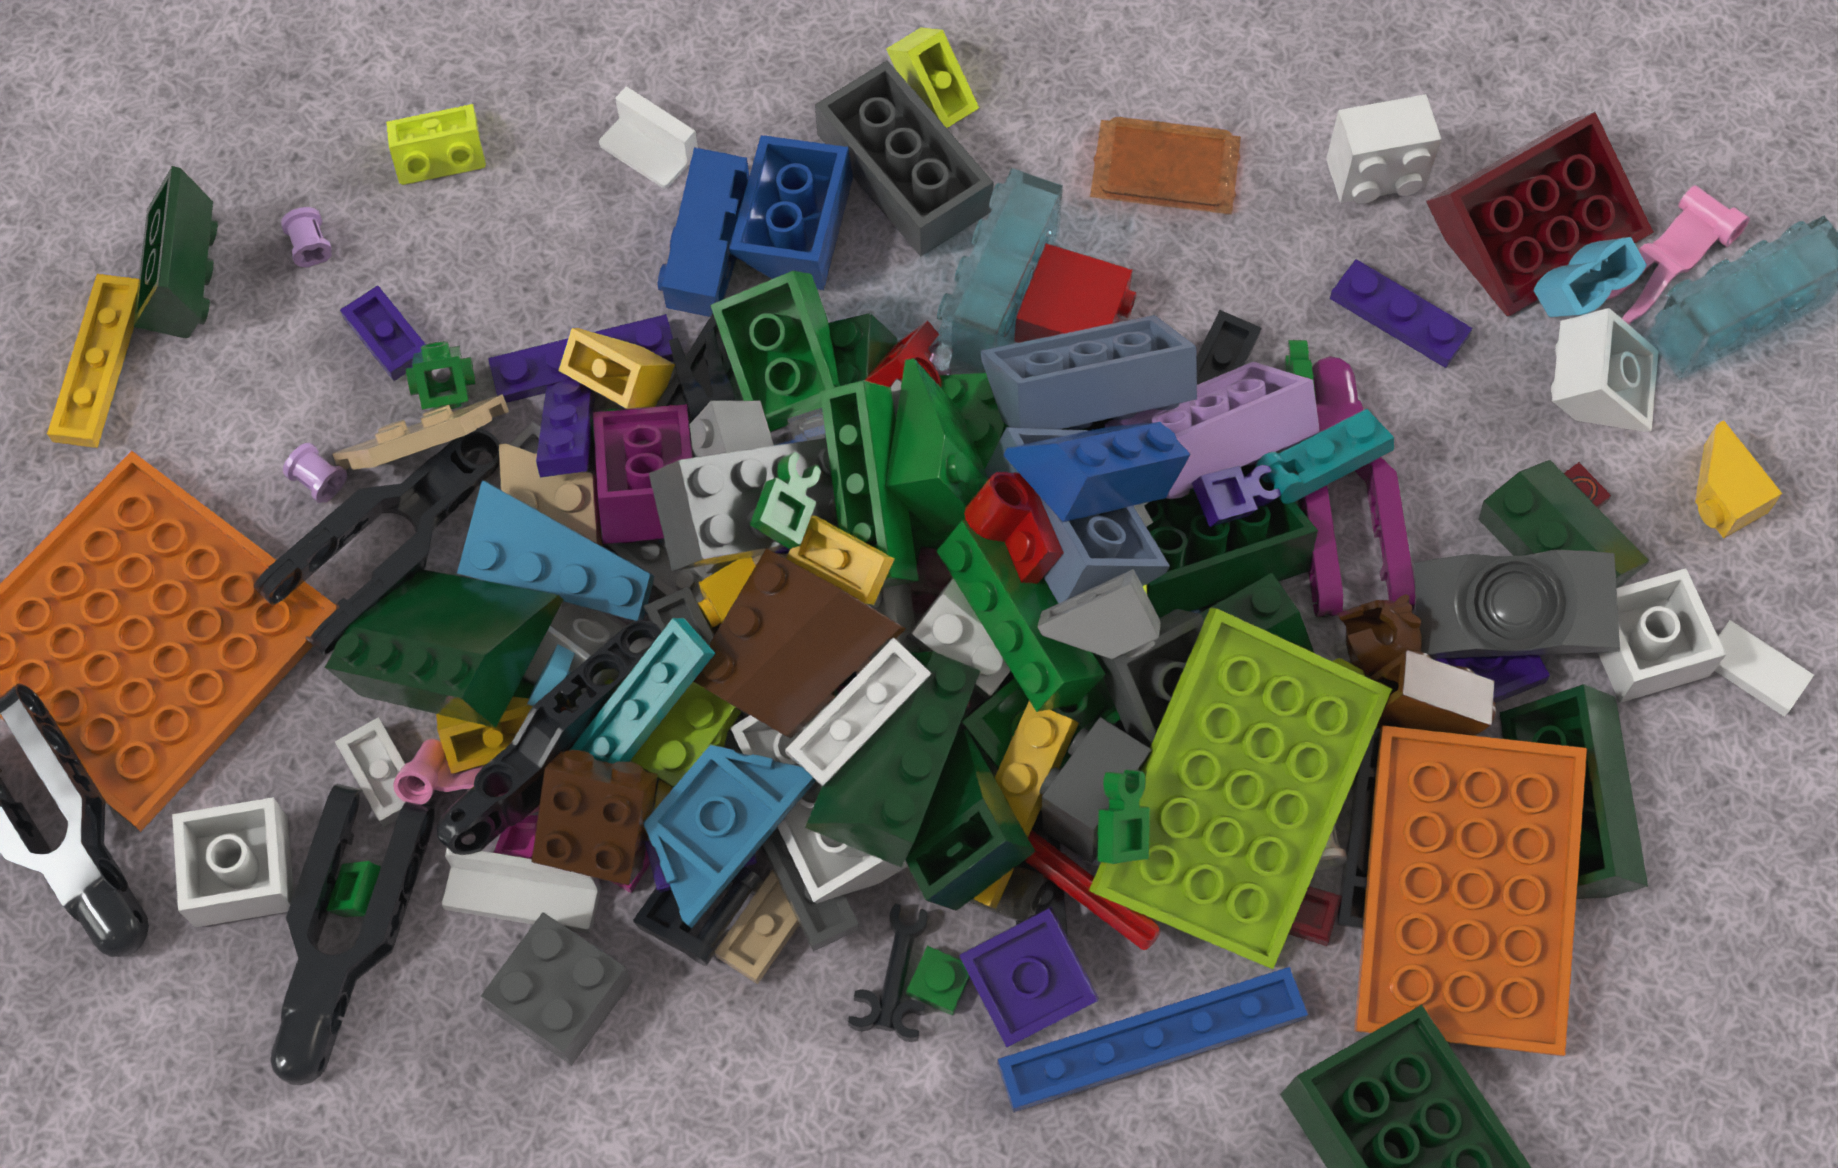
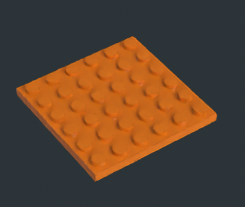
M131 451L0 583V697L19 683L33 690L48 709L105 799L106 804L141 832L313 647L305 637H310L318 626L336 611V605L305 581L281 602L271 605L254 589V584L276 559Z

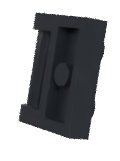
M743 867L731 881L733 882L732 886L697 937L689 934L693 927H690L682 920L672 889L660 893L655 888L633 919V922L640 930L685 953L699 964L707 966L716 953L713 950L715 944L750 894L756 895L764 881L755 872L747 867Z

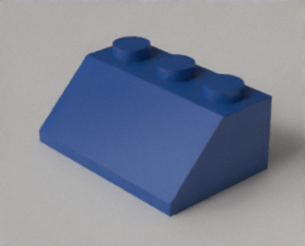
M761 135L729 247L730 254L771 279L791 271L812 274L817 289L824 290L853 180L848 147Z
M1161 422L1110 426L1008 447L1003 455L1061 521L1066 522L1166 498L1191 454L1177 440L1172 430L1165 427Z

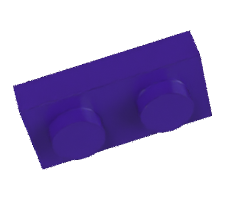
M378 285L340 309L344 320L393 381L405 375L406 368L413 367V354L421 352V346L425 345V343Z

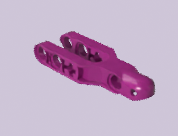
M1329 356L1313 364L1312 371L1320 432L1363 411L1362 403L1358 400L1355 375L1348 363L1341 358ZM1380 457L1358 468L1355 472L1366 483L1374 538H1379L1383 560L1380 578L1381 581H1386L1388 598L1391 601H1396L1402 595H1409V604L1412 605L1413 611L1416 598L1415 582L1397 472ZM1326 485L1298 500L1299 508L1318 530L1308 572L1312 602H1317V604H1313L1316 617H1324L1325 615L1338 616L1337 613L1343 611V587L1328 486Z

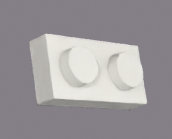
M378 717L338 739L335 743L357 783L363 790L379 822L385 827L398 819L401 808L405 803L396 795L393 787L394 780L405 765V762Z

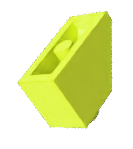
M921 27L886 48L896 71L946 128L979 109L943 30Z

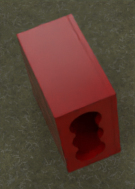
M1046 243L1016 316L1014 342L1021 343L1118 323L1121 316L1129 318L1137 292L1130 290L1133 270Z

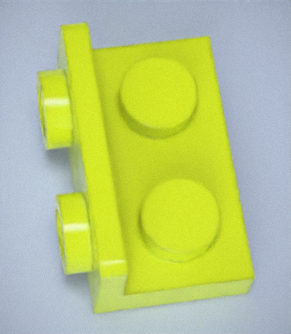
M473 104L386 122L389 150L398 181L401 185L482 169L486 166Z

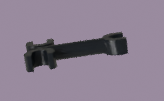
M894 904L890 911L889 920L895 936L880 1001L869 990H855L854 1001L868 1004L871 1007V1012L865 1018L849 1016L848 1026L853 1030L861 1032L868 1031L873 1027L891 1032L895 1031L902 1040L915 1042L919 1040V1031L906 1028L902 1023V1019L909 1013L924 1015L925 1005L916 1000H907L901 1004L900 1001L914 939L925 931L928 916L926 910L920 909L918 920L914 925H903L899 920L901 905Z

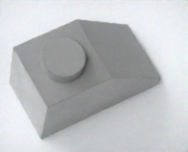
M1133 569L1043 610L1037 627L1042 636L1113 659L1126 653L1127 657H1135L1155 645L1154 640L1159 638L1161 621Z

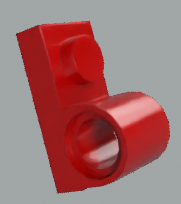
M927 320L898 341L864 381L891 388L896 379L902 380L905 360L914 358L941 387L939 374L929 361L932 353L928 349L939 336V333Z
M996 472L966 506L964 512L965 519L976 534L985 539L1005 542L1021 583L1037 584L1064 554L1040 496L1020 473Z

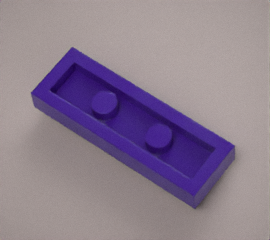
M1355 259L1333 288L1329 298L1444 368H1447L1469 338L1473 329Z
M564 380L555 385L546 386L536 457L540 478L586 472L588 470L596 395L594 390L575 380Z

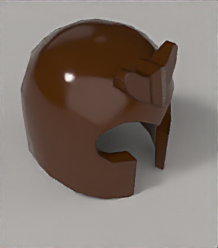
M1402 595L1396 601L1375 600L1337 613L1339 619L1346 626V646L1352 665L1363 670L1365 677L1369 678L1406 650L1421 652L1422 636L1419 627L1422 624V620L1412 613L1409 595Z

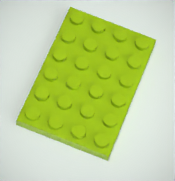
M1210 608L1151 744V753L1140 770L1144 771L1146 785L1144 793L1139 799V805L1150 807L1149 859L1117 864L1101 862L1089 891L1251 961L1274 969L1392 689L1226 612Z

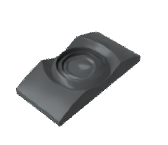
M1551 550L1522 556L1466 554L1414 563L1416 616L1422 620V624L1419 627L1422 636L1421 652L1428 654L1432 659L1620 652L1614 553Z

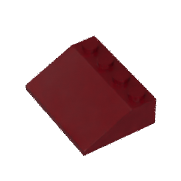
M1596 112L1568 120L1426 201L1447 244L1506 316H1511L1538 300L1533 291L1538 281L1552 269L1569 265L1572 257L1584 246L1597 241L1631 237L1634 243L1654 233Z

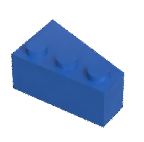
M694 147L677 223L670 239L668 262L661 266L658 276V290L663 291L666 308L710 317L713 313L710 305L725 299L737 260L735 256L730 254L729 247L749 179L747 157Z

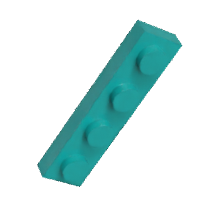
M672 618L570 750L588 752L594 756V760L611 764L629 762L714 656L715 652L684 618Z

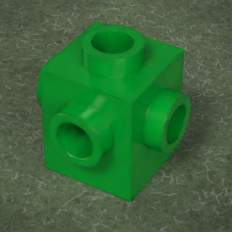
M447 341L433 342L421 346V352L413 354V367L406 368V376L411 396L419 395L422 410L434 409L449 405L452 410L460 407L462 402L469 401L468 386L475 385L476 380L471 357L462 358L460 345L449 347ZM449 368L450 374L444 379L436 378L432 373V370Z

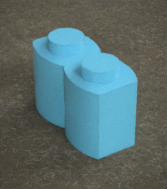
M1631 237L1597 241L1581 248L1572 257L1569 265L1560 266L1547 272L1538 281L1533 291L1548 317L1583 315L1600 307L1609 297L1612 290L1624 288L1636 281L1643 273L1647 264Z

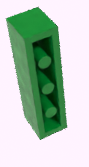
M862 380L820 391L839 529L894 558L881 589L919 581L909 509L886 487L896 423L891 388Z
M962 520L940 546L937 553L1035 711L1040 712L1079 703L1105 675L1093 653L1042 636L1037 627L1043 610L1058 604L1044 577L1037 584L1021 583L1005 542L981 537L970 528L966 520Z

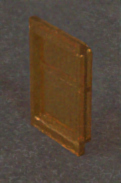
M1114 117L1110 121L1101 120L1097 151L1093 158L1095 165L1090 197L1232 215L1233 200L1236 197L1237 166L1241 158L1239 154L1241 136H1233L1225 129L1134 118Z

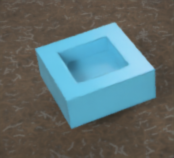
M557 644L537 679L527 704L535 705L572 673L569 671L575 655L574 652Z

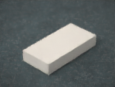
M1729 620L1718 636L1726 656L1714 671L1785 717L1814 674Z

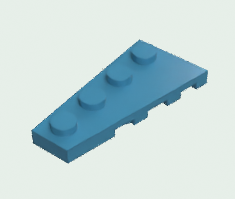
M482 480L457 571L458 574L488 582L558 594L564 599L563 602L635 621L644 619V606L648 604L655 575Z

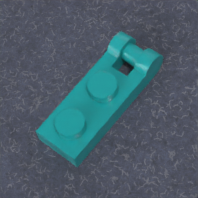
M1365 409L1279 454L1276 452L1265 454L1258 460L1255 468L1261 465L1270 466L1271 472L1263 477L1262 480L1266 483H1272L1274 485L1273 490L1280 489L1281 495L1278 498L1282 503L1290 504L1393 451L1394 436L1368 409Z

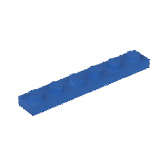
M1290 967L999 1058L997 1065L1014 1113L1306 1020L1308 1013Z

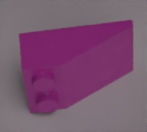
M687 404L593 412L597 490L603 544L664 539L649 473L677 460L692 458Z

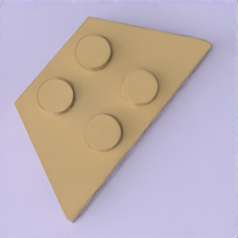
M503 394L451 411L449 405L440 406L424 412L423 417L420 418V423L407 427L405 420L388 424L378 429V433L375 434L376 438L334 452L332 455L336 465L341 466L345 470L348 468L355 470L365 467H376L465 436L493 421V417L508 413L509 409Z
M506 443L499 444L501 490L530 505L546 516L566 525L602 546L597 477L594 474L586 471L540 478L536 464L537 454Z

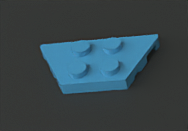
M710 745L643 823L651 844L655 847L660 859V866L666 881L670 884L679 906L680 916L687 925L693 927L816 782L803 767L777 762L772 758L759 755L736 753L732 749Z

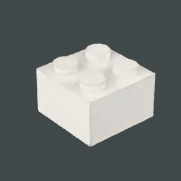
M1426 94L1338 110L1326 160L1340 203L1355 201L1356 203L1364 204L1375 200L1379 196L1394 193L1408 196L1420 191L1422 188H1426L1442 140Z
M1686 568L1617 588L1620 652H1597L1620 703L1710 677L1726 656Z
M274 797L172 814L178 911L195 928L288 912L294 896L288 816Z

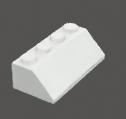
M835 689V697L791 739L752 716L746 717L730 728L743 754L759 755L772 758L777 762L802 767L786 754L785 749L839 693ZM817 781L778 825V829L814 903L824 902L879 884L908 867L905 861L902 867H898L805 828L822 788Z

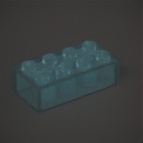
M1011 168L1004 184L999 182L996 184L989 203V208L992 211L987 220H979L972 238V245L975 247L970 257L963 256L955 273L954 281L957 282L953 294L945 293L938 308L937 319L941 320L942 323L938 331L937 342L942 343V361L975 373H986L981 360V351L1009 344L1015 331L1016 316L1046 243L1054 245L1059 235L1063 185Z
M1825 215L1808 224L1805 221H1799L1789 227L1780 238L1770 243L1767 240L1756 243L1744 253L1743 257L1733 262H1730L1728 259L1720 261L1710 268L1704 277L1694 282L1691 279L1679 282L1667 293L1668 300L1664 308L1655 316L1656 323L1648 339L1678 379L1681 380L1828 304L1838 290L1837 230Z

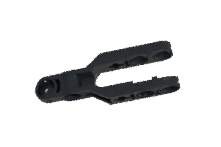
M477 428L465 436L453 439L401 484L359 488L270 565L257 579L254 589L271 605H276L291 594L381 514L393 513L408 519L413 525L416 534L372 572L371 580L348 600L343 597L336 603V611L322 622L310 637H305L323 656L329 654L335 649L336 643L350 624L419 571L426 568L432 531L459 507V504H462L470 497L482 480L485 481L495 472L500 464L499 444L501 443L490 432ZM486 451L491 454L493 458L491 462L483 465L476 464L481 452Z
M644 620L635 621L625 626L533 705L512 743L478 772L474 780V786L454 802L442 815L437 825L439 841L454 854H473L483 850L506 828L516 825L540 805L545 768L560 752H566L571 749L645 653L639 654L629 650L631 644L640 638H650L655 641L661 634L660 628L656 624ZM613 669L619 672L617 679L611 684L597 685L593 683L595 675L602 670ZM585 688L586 691L582 694L581 690ZM565 705L571 709L576 706L578 708L577 711L571 713L568 710H564L562 712L560 711V709ZM466 835L475 836V841L472 844L462 843V839Z
M16 684L0 697V714L67 819L68 828L62 844L52 852L21 802H15L0 777V852L8 861L42 872L63 907L74 919L81 923L94 946L101 953L110 957L129 956L143 945L148 934L149 923L147 915L130 890L125 876L104 845L106 801L39 696L26 685Z
M338 783L331 789L286 916L298 960L284 998L281 1024L270 1058L272 1070L281 1080L291 1085H304L313 1082L322 1075L327 1068L343 1022L338 1020L339 1016H345L357 979L393 952L434 826L435 809L433 806L411 802L404 803L386 851L356 944L341 954L328 955L319 951L318 941L328 915L326 909L336 883L335 877L346 844L352 845L354 834L351 830L359 808L360 793L363 791L359 788Z

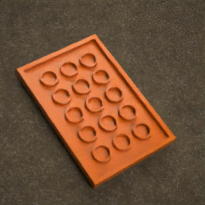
M1382 726L1380 728L1354 1032L1372 1033L1422 1004L1447 1043L1565 1056L1587 748Z

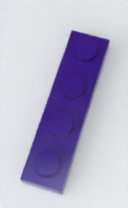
M667 314L594 332L642 346L670 362L674 361L669 340L673 339ZM569 338L488 358L497 395L503 394L506 403L544 394L546 393V386L555 385L564 380H574L558 371Z

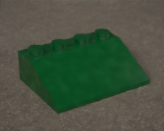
M1255 465L1240 467L1244 477L1255 469ZM1262 479L1259 480L1263 489L1267 491L1273 490L1274 485L1272 483H1266ZM1191 488L1190 492L1183 497L1159 499L1144 505L1153 523L1147 526V529L1170 565L1165 574L1146 584L1147 596L1158 618L1176 609L1190 612L1222 601L1270 573H1273L1279 582L1309 572L1318 530L1295 502L1284 504L1277 497L1266 506H1257L1258 510L1248 517L1212 527L1207 522L1194 488Z
M422 569L346 628L342 637L336 643L335 649L324 668L360 696L496 728L564 599L558 594Z
M1422 1004L1298 1074L1280 1094L1327 1168H1531Z

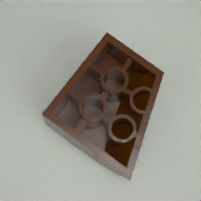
M766 548L709 644L710 648L715 652L714 656L693 682L791 739L835 697V689L854 671L860 673L872 660L870 656L888 639H896L906 628L842 589Z

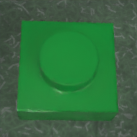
M370 861L343 863L326 911L344 918L365 916L381 866Z
M927 946L906 990V995L953 1016L970 976L962 960Z

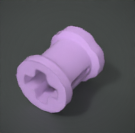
M300 207L291 210L281 220L282 229L285 234L290 236L293 245V261L299 267L305 268L325 262L332 256L330 242L323 238L320 229L322 224L321 215L318 210L311 207Z
M304 443L289 455L283 466V474L291 481L298 480L312 491L311 496L318 503L329 502L342 489L347 479V472L341 466H332L320 457L317 447L313 444Z

